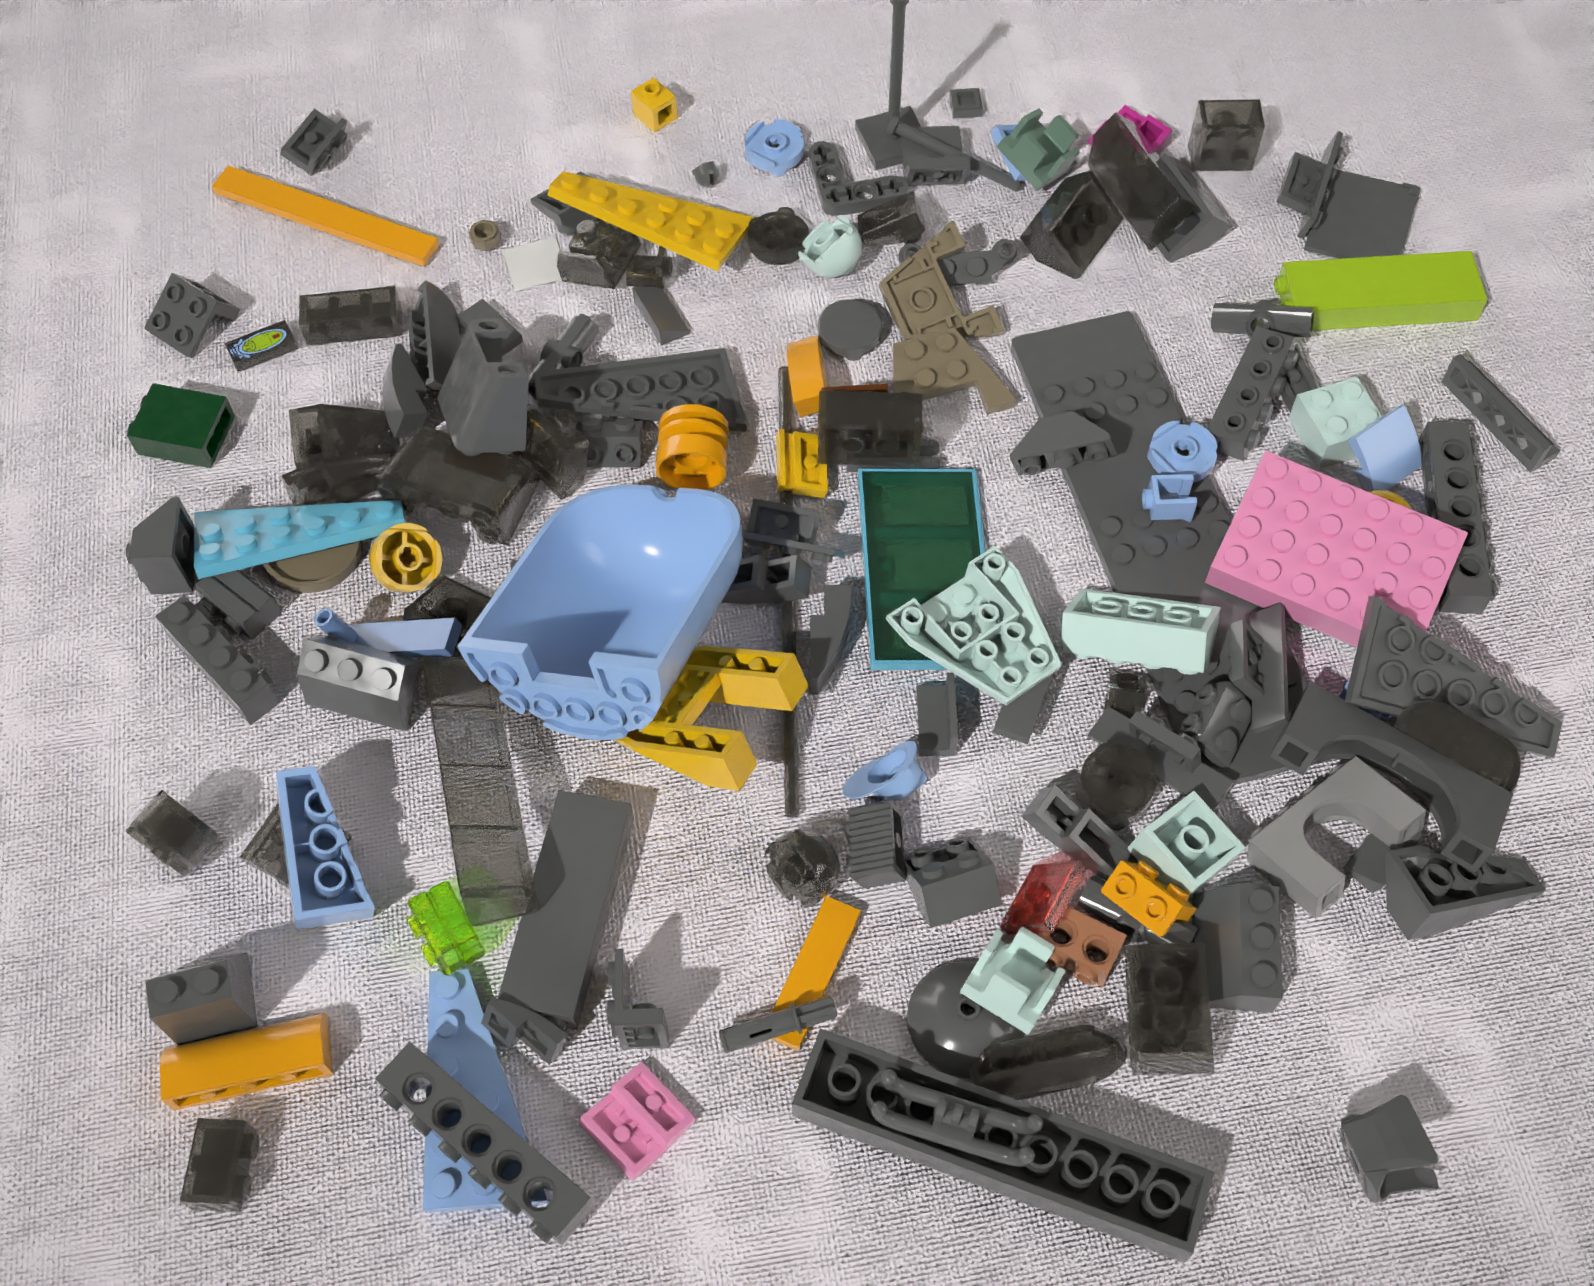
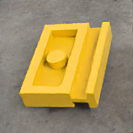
M779 429L776 435L777 491L782 492L783 489L791 490L792 494L824 499L828 492L826 436L794 431L791 434L785 433V429Z

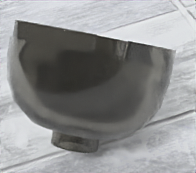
M798 829L787 832L770 843L765 850V855L770 853L771 862L766 865V869L774 886L789 901L793 899L794 895L798 900L804 902L800 905L801 907L808 908L817 905L837 885L840 875V864L835 847L829 840L815 831Z

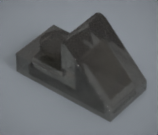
M1109 669L1103 713L1109 706L1131 719L1136 711L1141 712V708H1145L1147 699L1145 675Z

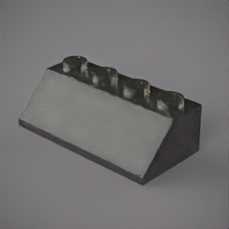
M1115 112L1093 135L1088 161L1089 169L1146 247L1152 251L1197 205L1135 123Z

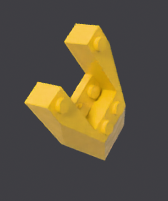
M707 645L697 646L694 648L664 702L648 726L641 731L638 729L630 731L625 738L615 739V741L704 785L740 791L758 764L743 732L693 725L708 702L793 711L809 685L794 653Z

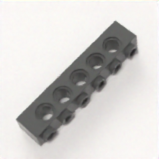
M1427 422L1418 440L1422 458L1421 469L1427 516L1468 532L1438 602L1439 612L1482 614L1489 602L1495 598L1496 584L1494 580L1490 579L1489 569L1492 556L1491 552L1486 550L1485 544L1487 523L1482 521L1481 515L1483 495L1478 493L1477 487L1479 467L1474 465L1473 459L1475 439L1470 437L1468 423Z
M410 1041L375 1078L383 1089L379 1096L390 1107L398 1111L403 1106L413 1115L408 1122L425 1137L430 1132L436 1135L442 1141L437 1147L449 1159L456 1163L462 1158L472 1168L468 1171V1175L485 1190L491 1184L502 1193L498 1201L514 1216H517L521 1211L533 1221L528 1227L546 1244L553 1238L562 1246L595 1207L592 1198ZM424 1086L432 1087L431 1094L427 1099L420 1102L413 1100L414 1094L419 1088ZM454 1111L461 1112V1119L455 1126L443 1127V1120L447 1114ZM481 1137L491 1138V1145L487 1151L481 1154L472 1153L473 1144L477 1139ZM511 1163L522 1165L521 1173L517 1178L513 1180L502 1179V1172L507 1165ZM549 1189L553 1191L549 1204L544 1207H534L532 1205V1199L539 1190Z

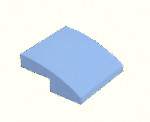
M1405 405L1393 408L1348 439L1361 465L1360 468L1355 470V473L1367 492L1372 490H1388L1422 466L1418 437Z

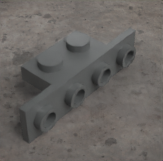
M1340 131L1335 134L1324 150L1321 163L1298 152H1295L1289 161L1276 202L1304 214L1297 237L1303 239L1310 228L1315 230L1322 218L1323 212L1319 211V209L1323 207L1329 196L1330 190L1326 189V187L1330 185L1336 174L1337 169L1333 165L1338 162L1343 152V147L1340 146L1344 133Z
M753 498L747 531H743V538L749 539L748 546L768 550L769 544L781 546L780 553L798 555L799 557L801 550L813 552L811 559L832 563L833 557L845 559L846 552L814 545L821 515L820 511Z
M1280 602L1250 614V625L1243 619L1230 624L1231 640L1228 646L1231 653V669L1229 670V678L1237 689H1240L1252 700V730L1256 734L1289 722L1285 606Z
M1108 706L1088 733L1089 738L1185 797L1195 791L1213 812L1233 785L1232 780L1201 762V748L1198 747V743L1193 738L1184 733L1177 735L1167 729V725L1155 715L1149 714L1145 716L1136 711L1132 718L1129 719Z

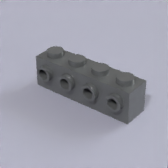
M1256 327L1207 427L1216 439L1217 453L1244 461L1249 449L1255 450L1261 434L1258 430L1261 424H1267L1273 411V404L1271 403L1275 396L1280 397L1286 382L1284 376L1287 370L1292 371L1298 358V352L1294 351L1295 337Z
M183 595L155 616L167 636L250 726L279 704L271 689L275 685L272 678L263 668L256 671L251 666L254 661L241 645L236 649L231 645L230 642L233 640L231 635L220 623L215 627L209 621L212 619V616L200 602L194 605Z

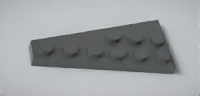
M725 348L533 372V384L539 407L659 422L663 413L672 407L684 404L702 405L713 408L723 414L728 421L729 430L747 431V421Z
M1369 596L1344 703L1542 757H1555L1562 726L1560 720L1529 699L1522 698L1506 687L1507 684L1479 669V665L1435 635H1429L1403 613L1399 614L1385 605L1386 602L1378 596Z

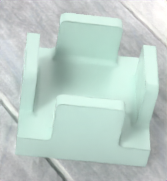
M1021 927L1011 944L1000 940L1004 932L996 929L960 993L1029 1035L1066 970L1058 967L1054 973L1046 968L1045 964L1055 947L1028 929Z

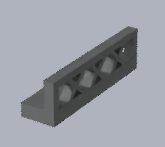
M1461 354L1453 357L1441 382L1530 473L1557 457L1560 450L1470 360L1467 361Z

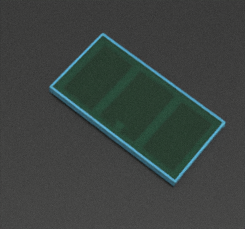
M858 469L857 483L870 670H948L910 647L888 623L886 616L913 598L920 605L924 604L964 578L968 563L986 552L977 471L974 469Z

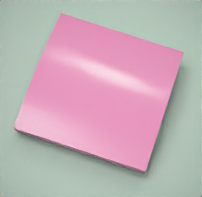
M641 1062L614 1083L611 1092L580 1117L579 1125L633 1182L695 1122L696 1117Z

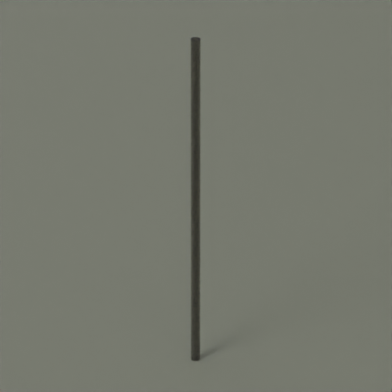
M782 366L778 369L779 429H785V433L792 434V401L789 371L787 366ZM783 489L780 492L781 504L794 506L791 490ZM781 553V558L792 556L789 554ZM795 600L782 602V652L794 653L796 656ZM797 705L793 711L783 710L785 816L790 818L799 816Z

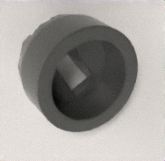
M714 161L704 163L692 171L698 184L703 187H709L710 184L715 185L718 181L719 174Z

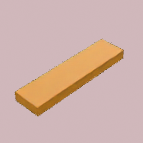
M828 896L825 897L772 1013L789 1008L790 1003L793 1002L797 1006L824 997L861 916V910ZM810 1027L802 1029L803 1033L801 1034L798 1031H794L771 1040L799 1051Z

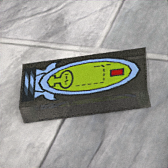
M285 320L224 343L237 372L298 349Z

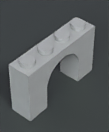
M1355 756L1345 765L1339 764L1331 771L1329 777L1320 785H1312L1308 788L1302 799L1292 807H1284L1268 826L1256 829L1248 840V862L1276 886H1279L1285 894L1316 919L1343 897L1345 875L1312 849L1305 838L1308 831L1325 821H1350L1364 827L1379 840L1395 850L1400 849L1420 831L1423 832L1426 809Z

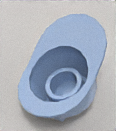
M914 741L903 742L887 754L858 769L849 777L843 787L845 797L858 799L873 793L883 800L897 801L913 793L927 780L926 773L915 759L918 747Z

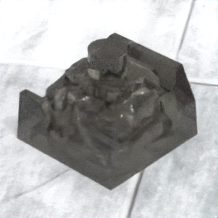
M581 220L576 227L577 234L569 241V252L559 251L557 268L562 282L615 289L642 244L637 235L619 227L616 229L612 224Z

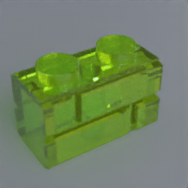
M445 880L430 888L429 892L424 891L408 900L407 904L413 915L407 917L406 920L416 939L424 936L427 943L421 945L420 948L430 967L438 964L443 975H449L461 969L465 963L470 964L484 956L486 952L449 881Z

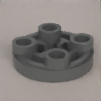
M854 299L836 301L827 306L818 319L820 344L831 352L844 356L849 361L859 360L864 353L877 345L881 337L882 322L880 315L871 305L863 301Z

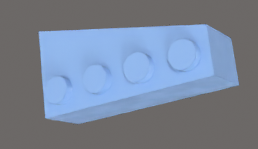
M316 767L276 771V788L295 930L373 918L375 906L362 881L359 868L354 862L347 845V840L335 817L334 809Z

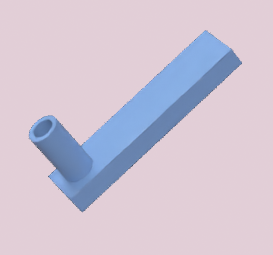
M330 608L320 610L314 619L315 625L330 637L408 658L453 656L462 628V624L456 618L347 624Z

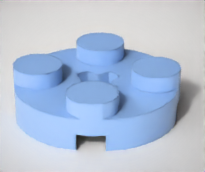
M774 119V124L764 125V121L752 126L746 133L745 158L747 162L758 169L771 172L773 175L781 176L786 174L788 169L797 165L804 155L802 132L795 124L789 121ZM777 143L780 144V146L776 148L769 147V145L774 146Z
M1170 421L1161 425L1153 434L1147 458L1156 472L1160 475L1193 474V482L1207 477L1213 470L1217 458V442L1212 433L1202 425L1191 422L1190 426L1179 424L1180 421ZM1176 448L1180 450L1188 449L1190 452L1188 456H1182L1177 453Z

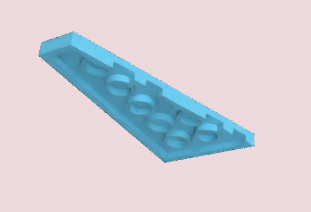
M401 500L194 512V569L198 579L378 537L380 533L396 524L406 523Z

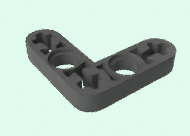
M819 141L811 145L809 149V165L821 208L827 215H848L897 207L906 202L908 198V183L903 177L886 176L845 183L834 145L826 141ZM820 155H824V158L827 159V163L822 164V159ZM825 175H832L836 177V180L825 182L821 178ZM867 192L872 197L870 199H860L857 195Z

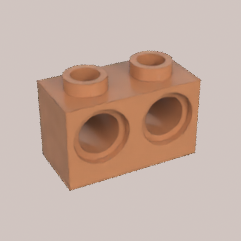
M1056 900L1038 934L1039 937L1055 947L1046 965L1054 968L1060 966L1074 973V977L1080 982L1087 985L1097 984L1101 987L1104 986L1127 936ZM1062 933L1068 938L1069 942L1058 944L1052 940L1050 935ZM1096 950L1103 955L1105 960L1095 962L1087 956L1086 952Z

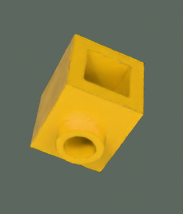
M654 77L630 91L633 114L653 132L659 131L678 119L676 96Z

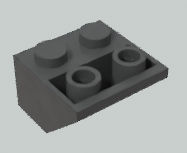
M970 837L952 838L943 846L933 849H918L913 851L910 856L905 857L906 879L920 914L931 928L1003 905L994 863Z

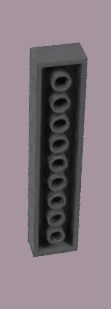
M821 1028L792 1101V1116L1180 1262L1185 1263L1194 1253L1214 1176V1171ZM891 1069L896 1073L897 1077L907 1082L1022 1117H1029L1033 1114L1039 1115L1043 1120V1127L1035 1134L1015 1133L978 1121L973 1136L1013 1149L1030 1147L1035 1153L1034 1161L1025 1167L1010 1166L903 1133L879 1123L871 1113V1106L876 1101L884 1102L887 1108L894 1112L931 1124L934 1122L937 1109L889 1092L881 1083L882 1072Z

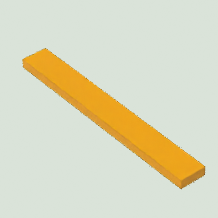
M229 165L212 185L215 194L425 267L439 247V241L436 237Z

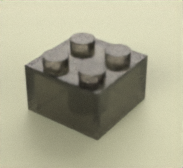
M1260 99L1198 101L1188 142L1192 171H1252L1265 128Z

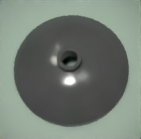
M971 961L951 962L930 971L914 988L907 1009L909 1036L920 1056L935 1069L945 1074L962 1078L984 1076L1004 1066L1017 1051L1024 1033L960 993L976 965V962ZM964 1005H970L974 1008L975 1013L965 1015L961 1012L960 1008Z

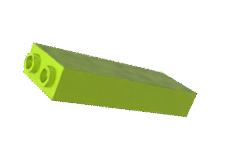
M1472 251L1283 262L1280 274L1275 276L1274 291L1276 295H1280V306L1313 307V331L1478 321L1487 302V296Z

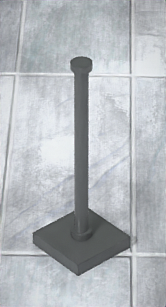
M890 0L893 5L888 112L855 120V131L875 171L902 164L900 135L894 132L892 136L885 134L893 114L900 116L899 121L910 127H921L911 106L901 108L905 13L909 0Z

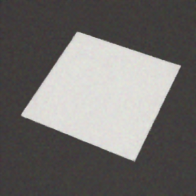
M556 237L502 250L515 291L569 278Z

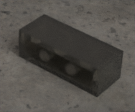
M395 286L300 295L299 327L307 346L402 336V306Z

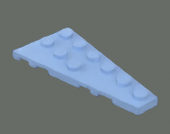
M469 969L430 972L427 1056L527 1142L490 1031L481 1024L484 1011ZM426 1086V1099L432 1091L430 1086ZM454 1111L447 1114L443 1120V1127L455 1126L461 1119V1112ZM432 1132L425 1137L423 1210L425 1213L504 1207L498 1201L502 1193L491 1184L486 1190L468 1175V1171L472 1167L462 1158L456 1163L449 1159L437 1147L442 1141ZM481 1137L477 1139L473 1144L472 1153L481 1154L487 1151L491 1145V1138ZM519 1163L507 1165L502 1172V1179L513 1180L517 1178L521 1173L522 1165ZM544 1189L539 1190L534 1195L532 1205L549 1204Z

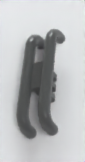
M891 1069L882 1072L881 1083L889 1092L937 1109L934 1122L931 1124L894 1112L887 1108L884 1102L876 1101L871 1106V1113L879 1123L903 1133L1010 1166L1025 1167L1034 1161L1035 1153L1030 1147L1013 1149L973 1136L978 1121L1015 1133L1035 1134L1043 1127V1120L1039 1115L1033 1114L1029 1117L1013 1115L907 1082L897 1077L896 1073Z

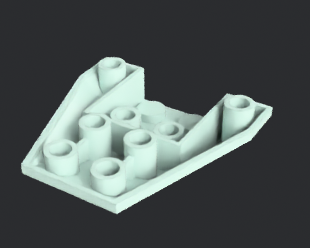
M996 545L970 561L965 577L922 605L913 598L886 616L888 623L910 647L1004 705L1014 701L1062 666L1019 570Z

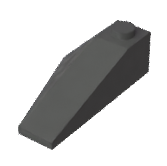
M1417 845L1395 849L1385 854L1387 910L1407 940L1442 933L1540 896L1546 891L1524 859L1490 855L1477 872L1474 873L1440 853L1431 852L1430 847Z

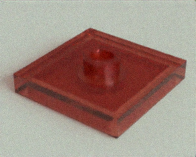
M1079 860L1033 865L999 927L1008 935L1017 934L1021 927L1033 933L1054 932L1081 883L1087 867Z

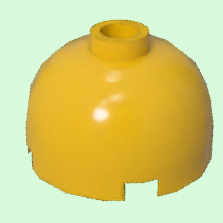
M413 523L396 524L380 533L371 546L369 562L373 575L381 585L391 591L410 593L423 590L431 584L433 579L437 578L441 571L443 560L441 547L436 539L433 540L431 535L427 533V529Z

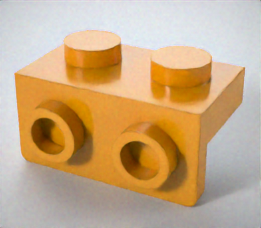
M1121 860L1102 887V894L1160 937L1166 935L1176 919L1189 921L1197 908L1187 902L1190 897L1188 893L1173 883H1170L1167 887L1157 879L1159 872L1141 860L1138 864Z

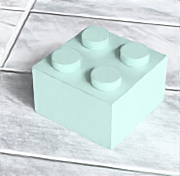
M1355 377L1297 394L1289 420L1316 467L1320 469L1357 458L1348 439L1382 416L1359 378Z
M1193 791L1144 828L1127 849L1138 861L1141 860L1159 872L1157 876L1159 881L1167 887L1170 883H1173L1191 897L1227 868L1246 847L1200 796Z

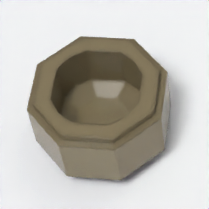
M481 220L472 224L469 230L470 241L475 249L488 251L497 247L500 242L501 235L495 222Z

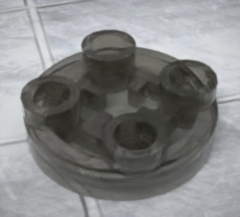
M781 207L777 211L769 212L750 220L748 230L749 249L757 259L764 263L772 265L789 264L800 259L798 253L799 251L803 253L805 250L802 243L809 235V229L807 224L795 215L792 208Z

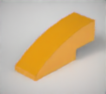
M818 335L787 344V362L792 397L800 417L821 411V388L829 387Z

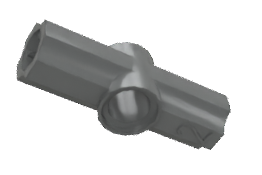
M1260 300L1254 305L1214 303L1211 317V329L1214 333L1248 334L1249 337H1252L1258 326L1293 337L1311 338L1314 324L1313 307L1277 306L1269 300ZM1257 317L1265 318L1268 323L1258 321Z
M581 313L578 316L575 315L557 340L551 338L546 342L541 352L540 362L533 372L580 367L583 353L599 333L598 325L589 316ZM532 372L529 376L528 393L533 399L537 400Z
M1092 874L1078 901V907L1112 923L1114 929L1127 935L1126 939L1138 943L1147 941L1183 959L1198 927L1184 920L1176 919L1164 937L1157 936L1102 894L1101 889L1106 881Z

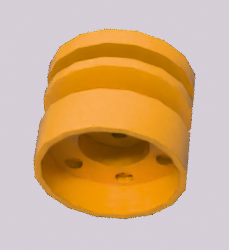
M693 404L672 407L663 413L659 420L656 475L664 484L674 489L690 488L710 490L722 484L726 477V449L728 448L729 432L728 421L723 414L713 408Z

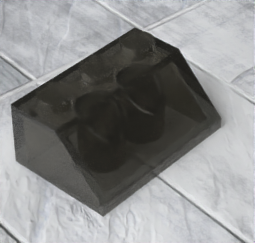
M1092 170L1066 177L1020 235V239L1036 261L1073 279H1078L1123 220V216Z

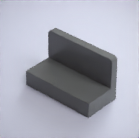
M947 673L945 685L916 686L919 756L956 755L958 723L954 673Z

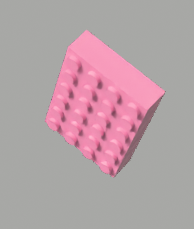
M1265 450L1212 562L1205 583L1263 608H1268L1281 602L1285 606L1286 618L1357 647L1368 598L1373 595L1381 598L1386 602L1385 605L1397 613H1403L1413 620V624L1426 632L1468 532Z

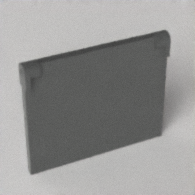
M1337 170L1332 182L1326 187V189L1330 190L1329 196L1323 207L1319 209V211L1323 212L1322 218L1315 230L1310 228L1304 250L1338 259L1401 255L1416 201L1419 198L1420 187L1403 182V184Z

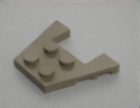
M954 221L949 222L932 240H928L912 257H908L879 282L880 292L903 341L953 327L964 339L996 337L1003 335L1005 331L993 305L970 315L962 316L937 261L965 249L964 241Z
M955 327L893 343L894 437H909L923 433L924 425L916 407V402L970 387L977 388L987 415L1015 407V396Z

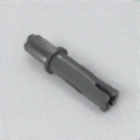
M831 996L818 998L797 1006L793 1002L790 1003L789 1008L721 1029L719 1030V1035L725 1054L794 1031H798L801 1034L804 1028L835 1019L837 1017V1010Z

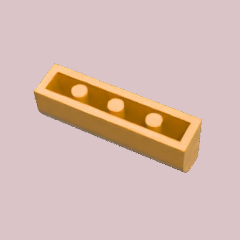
M326 1013L165 1048L160 1058L161 1100L174 1111L333 1075Z

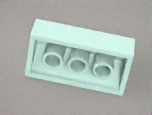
M1081 588L1063 611L1062 652L1072 653V656L1080 659L1091 657L1105 658L1108 662L1114 664L1126 662L1139 663L1148 669L1173 668L1177 669L1180 673L1188 675L1199 672L1204 673L1211 660L1221 607Z

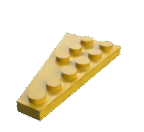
M562 171L549 185L547 195L717 272L752 228L754 217L565 171Z

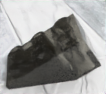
M317 404L288 410L294 464L304 486L404 468L400 438L394 437L385 411L330 404Z

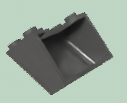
M482 318L469 322L438 394L437 400L453 444L464 455L476 456L488 452L512 454L515 451H526L529 376L522 361L502 362L503 338H508V330L502 318ZM510 371L514 372V374H504L501 372Z

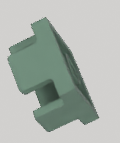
M1040 108L1024 116L1013 132L1004 137L997 145L1000 152L1037 191L1072 171L1078 163L1075 159L1080 154L1077 148L1069 151L1079 137V134L1061 115H1058L1045 128L1038 121L1043 115V111Z

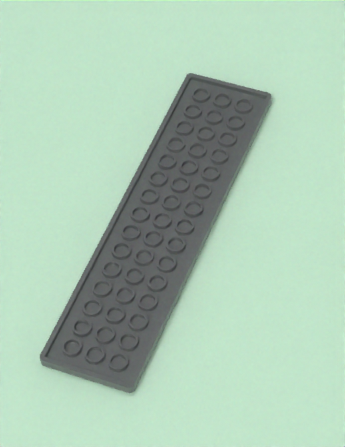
M1120 312L1014 337L1011 343V353L1039 418L1074 411L1110 433L1117 449L1116 456L1107 457L1103 461H1086L1061 469L1113 592L1221 607L1211 660L1204 673L1199 672L1188 675L1180 673L1177 669L1146 668L1171 729L1179 735L1181 725L1188 717L1196 701V694L1203 685L1227 681L1231 683L1229 678L1231 653L1228 646L1231 640L1230 624L1243 619L1250 625V614L1265 609L1205 583L1212 562L1229 529L1231 521L1209 475L1192 484L1189 497H1197V505L1191 522L1182 519L1151 520L1150 510L1143 509V489H1148L1151 475H1160L1147 458L1153 434L1161 425L1167 422L1180 421L1179 424H1184L1131 312ZM1176 448L1177 453L1182 456H1188L1190 452L1188 449L1180 450ZM1286 640L1288 706L1290 715L1294 705L1308 684ZM1251 719L1229 767L1218 768L1202 753L1201 762L1232 780V786L1292 770L1269 757L1285 724L1256 734L1252 730Z

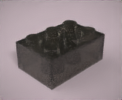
M819 391L818 464L919 467L922 434L921 393Z
M1205 942L1124 945L1130 1063L1133 1075L1214 1074Z

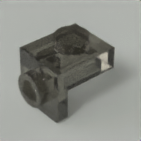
M659 246L657 256L630 255L626 273L627 286L658 287L664 289L666 276H671L673 270V259L667 256V249Z

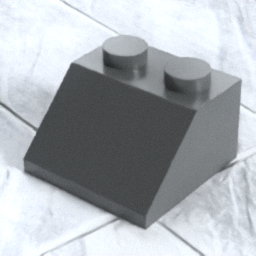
M172 497L134 527L131 543H128L126 546L128 563L134 566L139 580L144 582L151 595L193 592L195 579L194 523L179 497Z

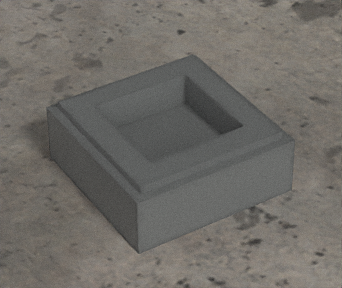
M979 88L950 90L949 99L953 119L982 117L983 107Z

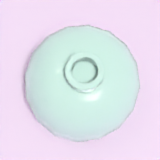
M836 216L839 221L833 224L828 220L824 221L804 239L802 245L805 247L803 253L799 251L798 255L814 274L824 278H834L841 275L846 276L856 268V263L862 251V240L856 227L847 216Z

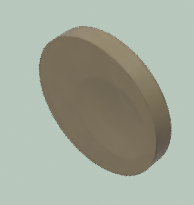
M306 503V504H301V505H298V506H303V505H320V504H326V503ZM362 540L263 565L270 578L286 590L297 593L325 591L344 581L354 571L361 557Z

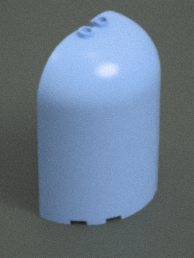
M636 484L603 487L574 498L555 511L544 523L457 647L462 657L481 682L487 679L502 693L499 697L502 702L521 715L528 711L545 720L543 726L548 729L589 740L625 738L630 731L636 729L641 731L655 717L736 577L743 549V531L738 509L728 498L708 490L678 488L676 497L669 498L666 492L659 487Z

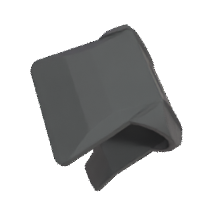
M1399 1095L1362 1115L1350 1114L1341 1118L1342 1146L1366 1197L1370 1201L1380 1203L1385 1201L1391 1194L1439 1189L1434 1170L1424 1167L1437 1164L1439 1161L1438 1155L1408 1097Z

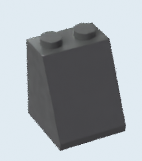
M246 952L168 972L145 980L149 1019L177 1045L258 1027L249 956Z

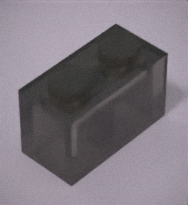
M198 1118L180 1202L191 1210L241 1213L243 1201L249 1198L251 1192V1176L248 1175L251 1159H255L259 1151L260 1138L257 1130L246 1120Z

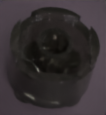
M1111 743L1099 745L1086 758L1076 788L1078 804H1080L1083 810L1090 808L1112 830L1124 829L1125 826L1139 822L1145 816L1156 789L1157 779L1154 762L1149 756L1127 745Z
M163 790L148 803L125 830L136 841L149 848L154 856L166 865L171 866L184 877L189 871L191 872L220 838L218 833Z

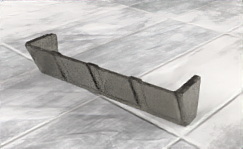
M425 656L423 657V666L458 887L470 925L481 926L536 913L540 910V905L534 885L498 689L487 679L481 682L469 668L463 657Z

